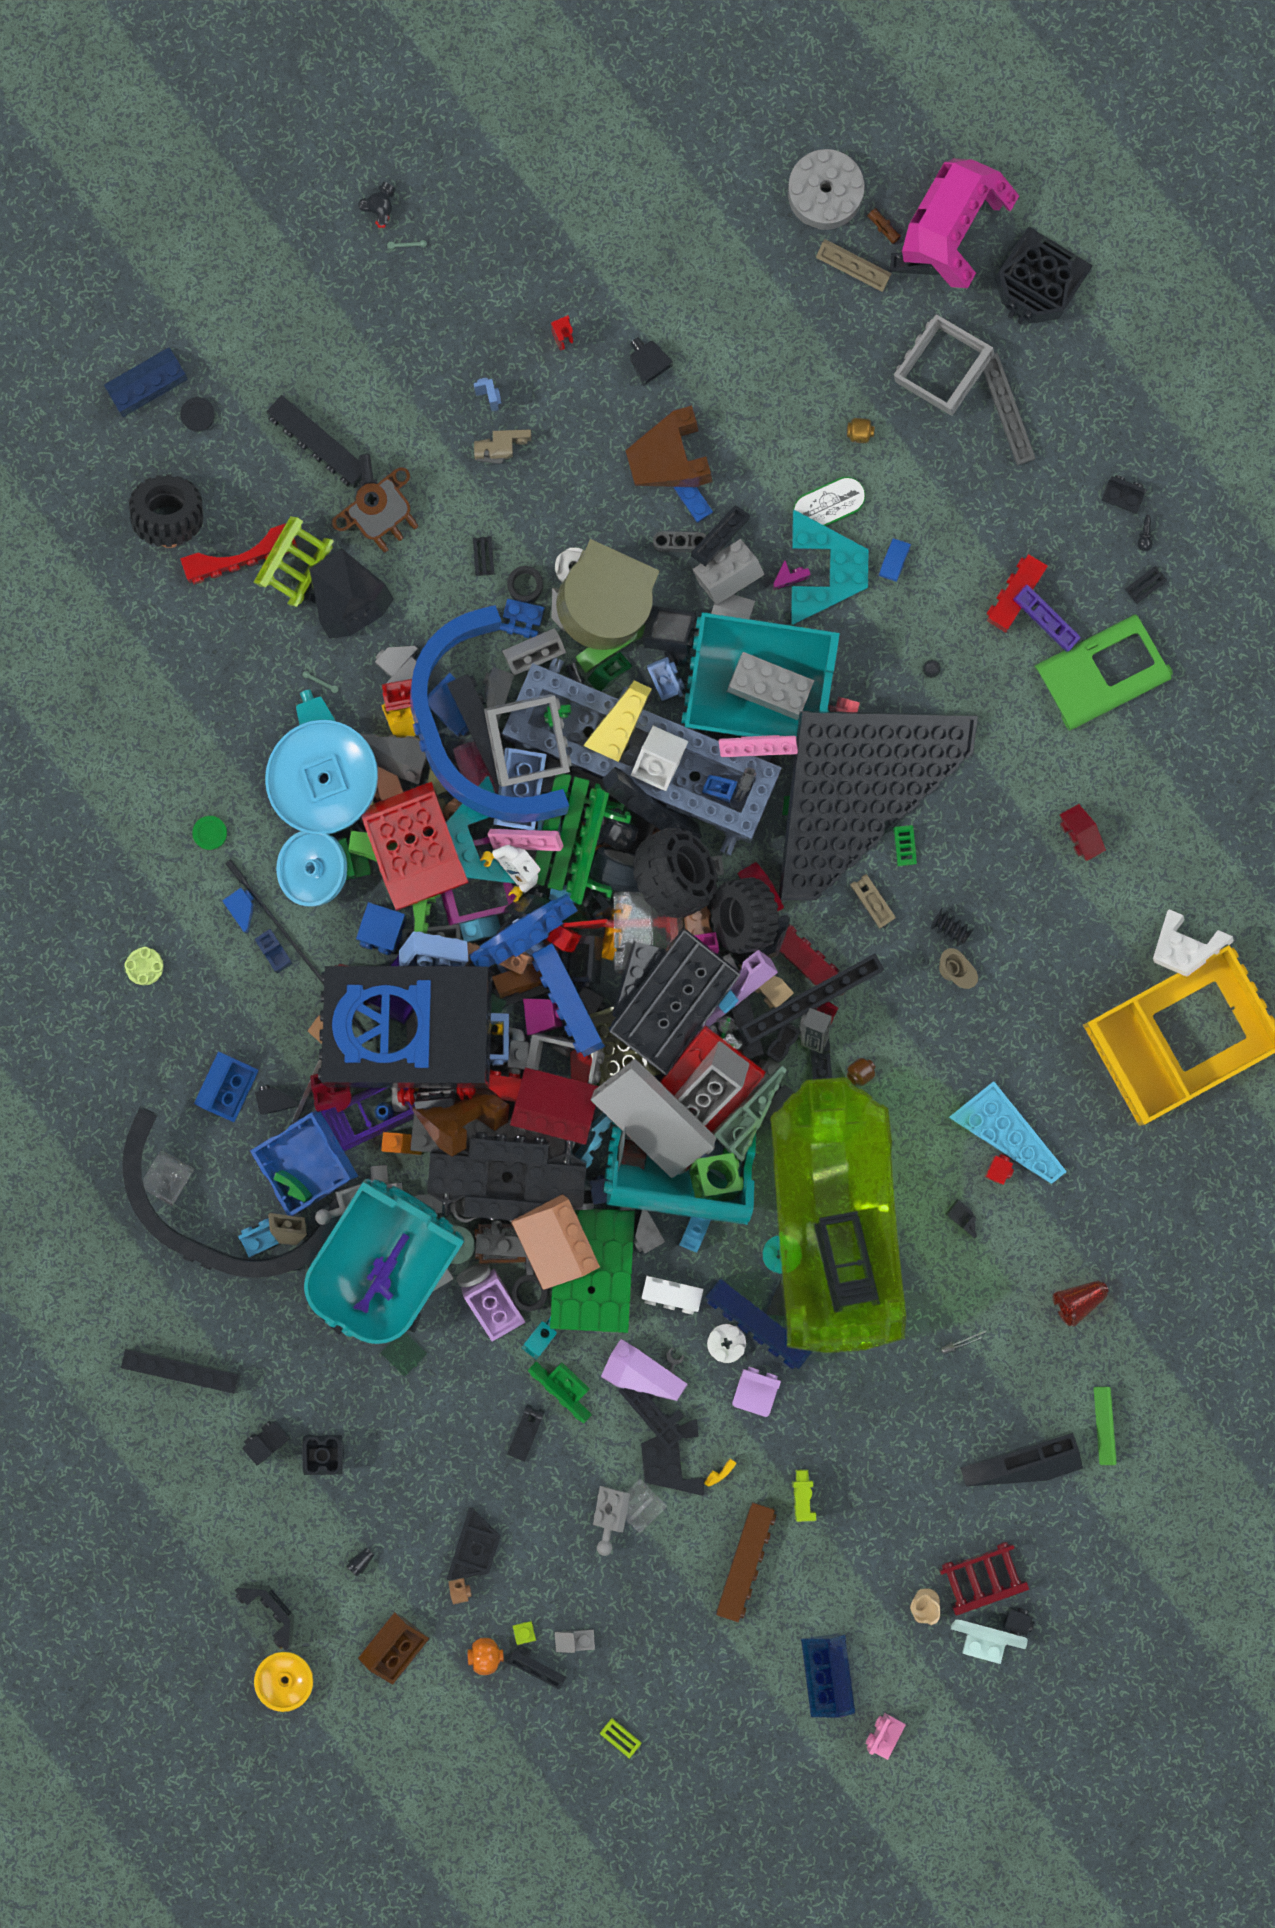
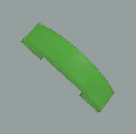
M643 624L635 636L620 647L608 650L588 647L575 658L584 672L587 673L627 645L642 638L645 625Z

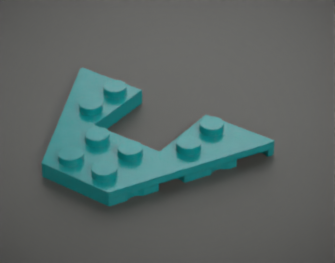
M793 510L792 549L830 550L829 587H791V625L867 589L869 553L867 548Z
M489 776L485 777L478 787L495 793ZM461 804L446 821L466 877L516 884L495 858L489 867L484 866L486 860L480 861L467 825L488 818V816Z

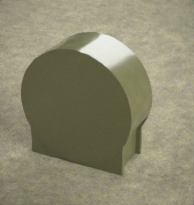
M590 539L585 551L582 550L578 562L572 567L562 582L557 594V614L563 628L575 641L589 648L608 650L624 645L635 636L650 614L653 599L652 589L659 570Z

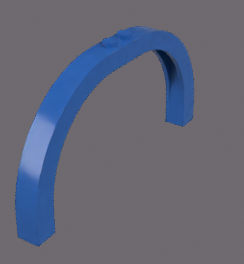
M496 605L474 610L451 620L441 627L422 649L413 671L410 690L411 712L415 723L413 724L415 735H419L420 749L422 752H425L432 771L443 787L454 798L472 810L488 817L511 822H534L567 814L569 803L563 789L532 797L498 795L470 782L455 768L448 758L428 704L427 684L430 675L438 661L451 648L469 638L499 631L501 626V619Z

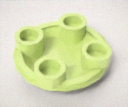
M142 947L133 951L125 962L126 973L129 979L139 985H150L156 982L162 975L164 968L161 956L155 950L148 947Z

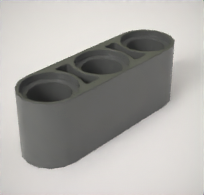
M661 531L654 535L653 547L659 552L691 553L697 547L694 541L696 539L703 540L706 535L701 532ZM659 538H664L667 543L660 546L656 541ZM678 538H682L686 543L683 546H678L675 541Z

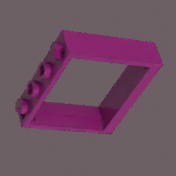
M489 837L473 840L475 847L491 844ZM503 883L508 904H511L517 896L515 894L508 896L515 884ZM452 890L441 893L447 921L450 926L508 913L504 911L505 907L508 906L506 905L459 917Z

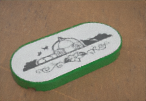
M841 477L799 497L794 504L793 510L827 527L857 513L864 504L865 490L858 480L851 477Z

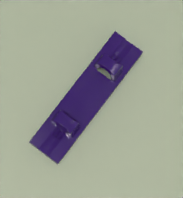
M1025 585L1013 598L1066 652L1070 651L1081 638L1028 585Z

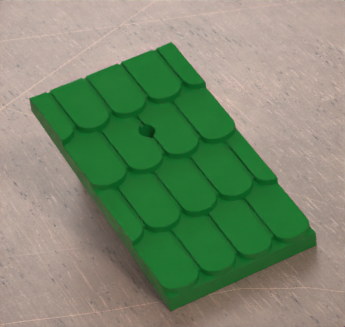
M600 1208L574 1210L600 1267L582 1277L552 1287L550 1329L628 1333L635 1210ZM593 1286L595 1290L590 1291L588 1287Z

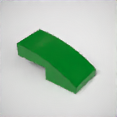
M284 1170L275 1173L273 1180L290 1187L288 1195L303 1202L312 1199L310 1191L296 1177Z

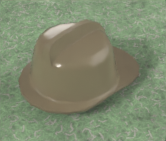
M954 948L944 950L941 954L939 965L942 977L948 981H953L957 986L964 989L974 987L978 982V974L975 968L960 951Z

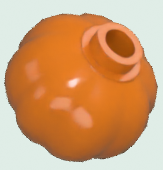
M490 1638L477 1639L472 1644V1649L467 1650L468 1665H473V1671L480 1675L494 1673L500 1661L504 1660L503 1649L499 1650L496 1642Z

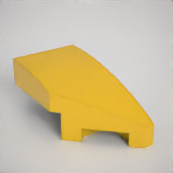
M729 1458L719 1474L714 1470L711 1471L704 1484L709 1487L718 1483L730 1473L737 1462Z

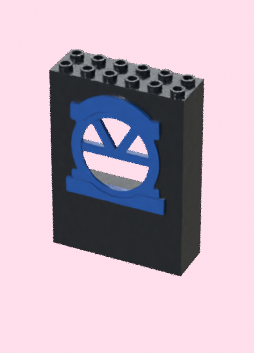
M325 966V972L321 973V982L324 983V991H321V1002H324L323 1010L320 1011V1021L323 1022V1029H320L319 1039L322 1041V1049H319V1060H322V1068L318 1069V1079L327 1088H490L492 972L488 967ZM381 995V1015L363 1005V1002L373 996ZM390 995H395L403 998L413 1007L418 1019V1028L415 1037L405 1048L388 1054ZM357 1010L380 1023L377 1027L357 1038L353 1034L352 1020ZM381 1033L379 1054L362 1047L364 1042Z

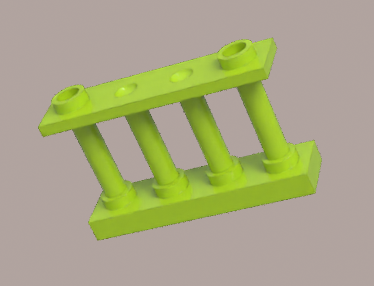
M290 516L253 583L265 588L268 585L273 586L290 597L287 604L297 607L304 600V593L311 583L309 567L323 560L331 552L334 541L328 538L320 541L302 529V520ZM295 536H300L318 548L313 558L292 545V540ZM286 552H290L309 564L304 574L283 562L282 558ZM280 568L300 581L294 591L274 579L273 574L276 569Z

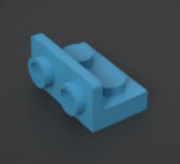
M269 1218L259 1222V1227L255 1229L248 1227L242 1230V1235L238 1236L248 1257L279 1244L270 1232Z

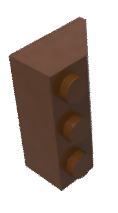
M394 1612L358 1659L370 1672L393 1685L430 1638L404 1617Z

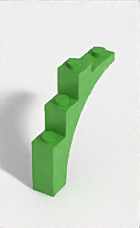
M351 831L349 852L377 862L368 834ZM389 844L388 850H395L398 844ZM441 894L412 905L415 917L414 932L427 934L428 923H425L426 915L430 916L431 904H428V902L436 903V898H440Z

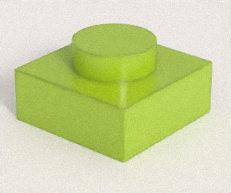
M532 1621L513 1625L517 1645L536 1641Z

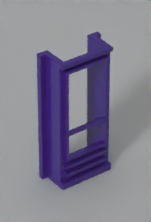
M369 1088L351 1097L348 1107L357 1103L366 1121V1126L369 1127L368 1130L354 1135L343 1110L337 1112L336 1107L323 1110L321 1113L345 1152L383 1132H387L414 1119L412 1107L415 1104L411 1105L408 1102L410 1110L371 1127V1122L368 1120L360 1101L388 1088Z

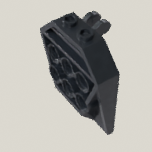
M1028 227L995 278L1001 303L1010 310L1008 317L1012 318L1015 313L1021 315L1017 322L1019 324H1022L1024 320L1039 323L1060 319L1093 265L1031 227ZM1016 273L1022 274L1023 277H1019ZM1060 275L1065 276L1066 279H1062ZM1032 283L1038 284L1039 287L1034 286ZM1049 293H1053L1056 297L1050 296Z

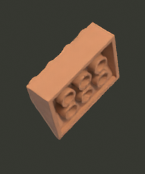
M563 1194L511 1221L543 1290L582 1277L600 1267L569 1199Z

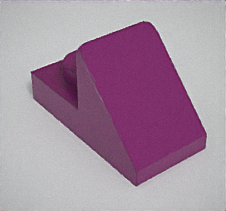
M784 561L773 584L774 591L809 579L811 576L809 568L803 569V567L794 569L793 573L790 574L787 563Z

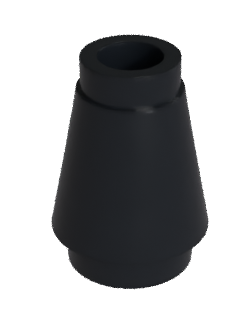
M366 1547L350 1559L346 1567L358 1577L359 1574H363L374 1554Z

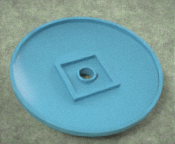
M331 720L310 721L289 731L274 747L266 768V791L275 812L293 828L316 835L336 833L353 825L370 807L378 784L377 762L367 741L351 727ZM322 774H327L329 777L325 784L320 783V776Z

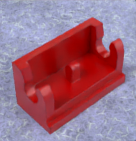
M567 315L551 322L552 334L560 351L565 349L562 342L564 338L568 337L569 342L573 343V330L570 325V318Z
M412 679L382 684L386 711L411 707L410 690Z

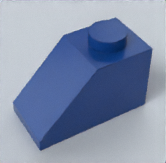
M240 888L222 901L243 932L247 933L250 929L254 908L252 900L254 898L248 889L244 891Z

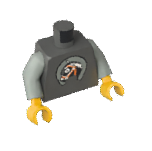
M493 1024L497 1026V1032H492V1034L503 1035V1024ZM509 1027L508 1061L501 1065V1076L508 1077L509 1073L520 1075L524 1072L525 1067H527L530 1043L525 1040L523 1031Z

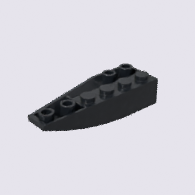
M1069 1431L961 1467L960 1469L966 1487L1047 1481L1083 1469L1074 1434Z

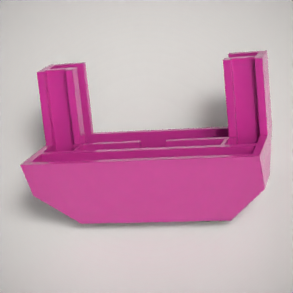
M954 158L944 162L909 223L902 249L904 262L932 264L950 287L968 288L976 272L958 252V246L984 200L989 203L993 210L1000 211L1003 205L1008 211H1011L1019 195L1001 172L975 160Z

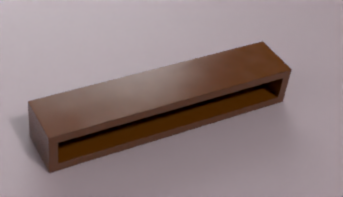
M755 1502L751 1503L716 1611L717 1616L739 1622L740 1618H744L747 1609L744 1607L746 1599L750 1600L753 1591L750 1585L752 1581H756L759 1570H756L758 1562L761 1563L765 1552L762 1551L764 1543L768 1544L771 1535L768 1532L769 1526L774 1525L777 1514H774V1508Z

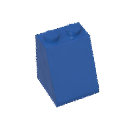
M449 673L427 695L430 711L459 737L461 734L463 736L466 735L469 730L448 688L447 683L456 679Z

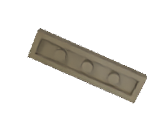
M826 239L822 242L816 258L881 292L884 291L892 274Z

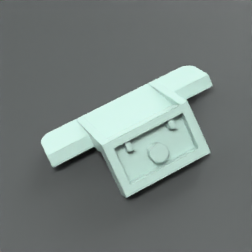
M955 1620L951 1625L952 1630L967 1633L963 1654L1001 1664L1005 1645L1026 1649L1028 1639L1025 1637L963 1620Z

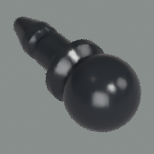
M1149 514L1144 519L1143 533L1139 534L1141 538L1137 542L1138 548L1141 551H1148L1153 545L1151 540L1153 535L1149 534L1151 529Z

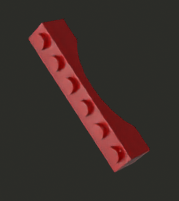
M286 523L271 528L259 544L240 555L212 557L195 553L180 558L188 582L199 584L204 581V578L210 576L211 578H217L222 575V572L228 570L229 572H235L240 569V566L246 564L247 566H253L258 564V560L264 558L266 560ZM294 538L292 540V545L297 548V544Z
M490 1070L489 1089L495 1092L502 1100L516 1102L522 1079H520L519 1074L509 1073V1076L506 1077L501 1076V1072Z

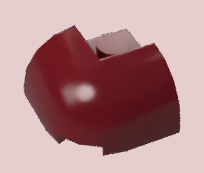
M318 1074L310 1076L311 1089L314 1094V1105L317 1112L336 1107L337 1112H340L349 1106L351 1102L350 1088H327L318 1079Z

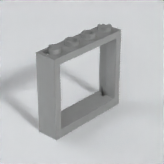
M936 314L930 322H927L924 333L919 334L916 338L913 349L907 351L902 365L896 367L897 370L894 373L895 382L953 416L994 356V349ZM938 329L980 352V355L947 403L906 379V376Z
M549 694L484 709L500 786L504 787L570 772L571 759L566 754L565 749L568 747L566 736L562 734L564 722L558 713L560 702L554 695ZM549 703L561 766L508 778L496 715Z
M541 1033L532 1034L527 1068L539 1069L543 1041L574 1048L573 1043L575 1041ZM603 1048L593 1054L589 1084L596 1085L600 1081L601 1072L599 1068L600 1064L604 1061L605 1055L602 1052Z

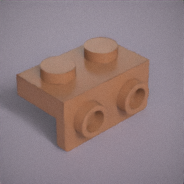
M707 906L684 918L685 929L693 935L713 933L712 928L709 926L711 914Z

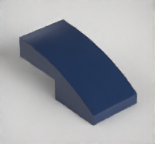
M271 929L254 939L276 973L293 964Z

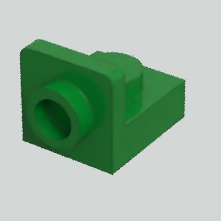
M560 705L558 710L559 717L565 719L568 718V715H572L571 705ZM547 707L548 712H544L545 724L549 723V727L554 728L550 707Z

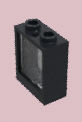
M652 606L642 635L644 648L688 655L690 648H693L694 634L699 630L696 628V613Z

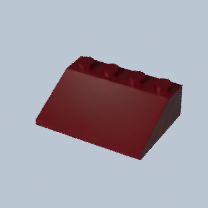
M525 1067L510 1125L586 1145L596 1106L591 1101L594 1090L599 1086Z

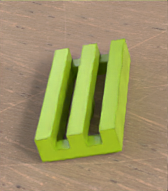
M613 1718L609 1720L599 1733L629 1759L642 1744L641 1741ZM613 1724L627 1737H629L634 1743H636V1745L633 1746L630 1742H628L624 1737H622L610 1726ZM609 1730L627 1745L631 1751L628 1752L605 1732Z

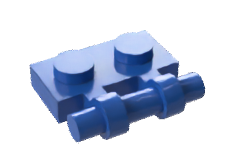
M507 599L503 618L510 619L509 624L501 623L500 630L506 631L507 634L511 635L513 633L523 635L524 638L528 639L537 636L539 631L532 630V626L540 627L544 607ZM516 621L527 623L526 628L515 626Z

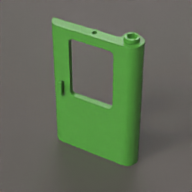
M1136 614L1079 642L1070 651L1066 652L1064 650L1034 665L1057 704L1062 720L1069 731L1171 680V675H1173L1171 667L1168 664L1165 665ZM1133 634H1138L1154 660V665L1113 686H1108L1092 656Z

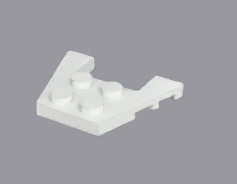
M1169 909L1153 957L1154 963L1187 977L1205 964L1206 959L1213 954L1217 955L1222 947L1226 944L1230 945L1234 941L1233 936L1217 930L1208 944L1180 934L1176 931L1185 920L1184 916Z

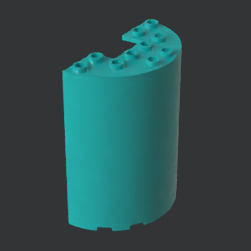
M703 612L701 617H697L696 628L699 629V636L694 637L693 649H696V657L691 658L690 670H693V676L688 678L687 689H690V693H686L684 706H688L687 712H683L681 722L685 724V727L747 737L772 735L797 737L798 720L726 692L743 652L814 680L803 711L828 712L840 633Z
M616 1124L613 1126L611 1135L613 1140H610L608 1150L611 1152L607 1162L609 1167H606L604 1177L608 1181H605L603 1190L604 1193H607V1205L743 1225L748 1224L754 1208L752 1164L756 1150V1133L751 1146H749L745 1154L744 1160L739 1162L738 1174L743 1179L742 1191L734 1200L721 1202L695 1198L689 1170L671 1178L627 1134H625L624 1150L618 1171L619 1161H617V1153L623 1131ZM708 1171L707 1179L710 1184L716 1188L724 1189L727 1185V1180H723Z

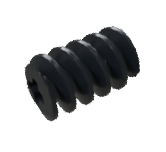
M942 907L932 921L930 929L938 927L937 933L939 934L944 931L943 937L946 938L950 935V942L957 940L956 946L958 947L966 942L974 928L967 931L968 924L961 927L962 920L959 919L954 922L955 915L948 918L949 911L942 914Z

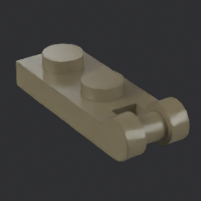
M865 874L861 877V880L858 882L854 881L850 886L880 929L896 917L868 875ZM866 885L869 890L863 893L861 888Z

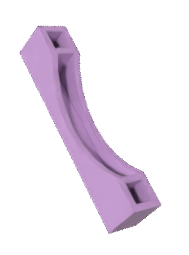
M757 950L743 962L742 968L739 971L740 976L730 988L739 999L736 1005L778 973L772 960L760 950ZM717 1006L700 1031L705 1026L709 1028L726 1013Z

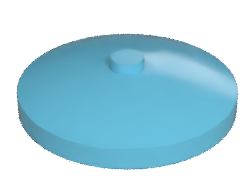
M302 831L294 834L283 845L277 859L276 871L279 885L284 894L299 905L315 907L330 902L343 888L347 876V858L341 844L330 834L316 835Z

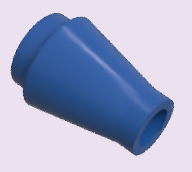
M383 1102L376 1106L374 1113L378 1120L385 1122L392 1118L394 1110L389 1103ZM381 1108L386 1109V1113L384 1115L380 1114Z

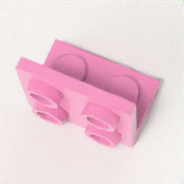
M884 1713L883 1717L879 1716L875 1723L876 1730L874 1734L870 1733L865 1743L867 1744L869 1754L873 1755L876 1753L888 1760L906 1724Z

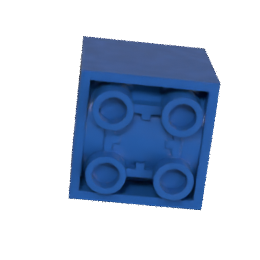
M368 902L356 940L360 942L359 945L370 950H372V947H376L380 953L389 956L391 953L396 954L407 917L403 913Z

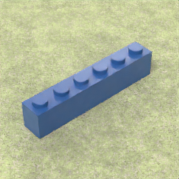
M550 944L532 953L535 960L531 962L536 971H541L543 976L540 977V980L545 988L549 987L551 992L548 996L553 1004L557 1003L559 1009L556 1012L561 1020L565 1019L567 1025L564 1028L569 1037L573 1035L575 1039L573 1046L577 1053L581 1052L586 1057L605 1047L554 945Z

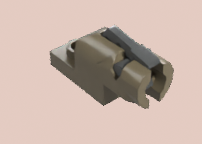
M531 430L493 431V441H490V439L474 441L475 460L478 462L501 464L504 459L513 457V442H516L518 445L527 444V441H531Z

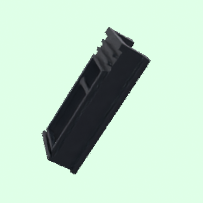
M858 1212L819 1218L818 1223L814 1224V1229L834 1313L842 1312L845 1306L871 1302L872 1306L880 1305ZM852 1221L861 1260L835 1265L826 1225ZM854 1265L863 1266L865 1279L839 1282L837 1268Z

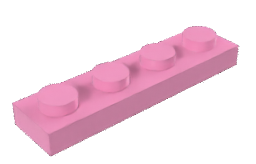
M490 829L488 832L493 849H498L505 845H511L524 850L561 851L563 848L558 831Z

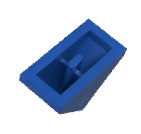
M708 775L702 793L730 803L737 782Z

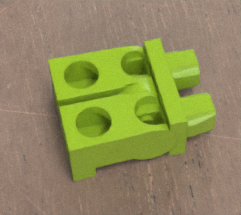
M807 1469L795 1470L796 1481H792V1487L795 1488V1520L797 1522L816 1521V1512L810 1511V1499L812 1497L810 1487H813V1481L809 1480Z

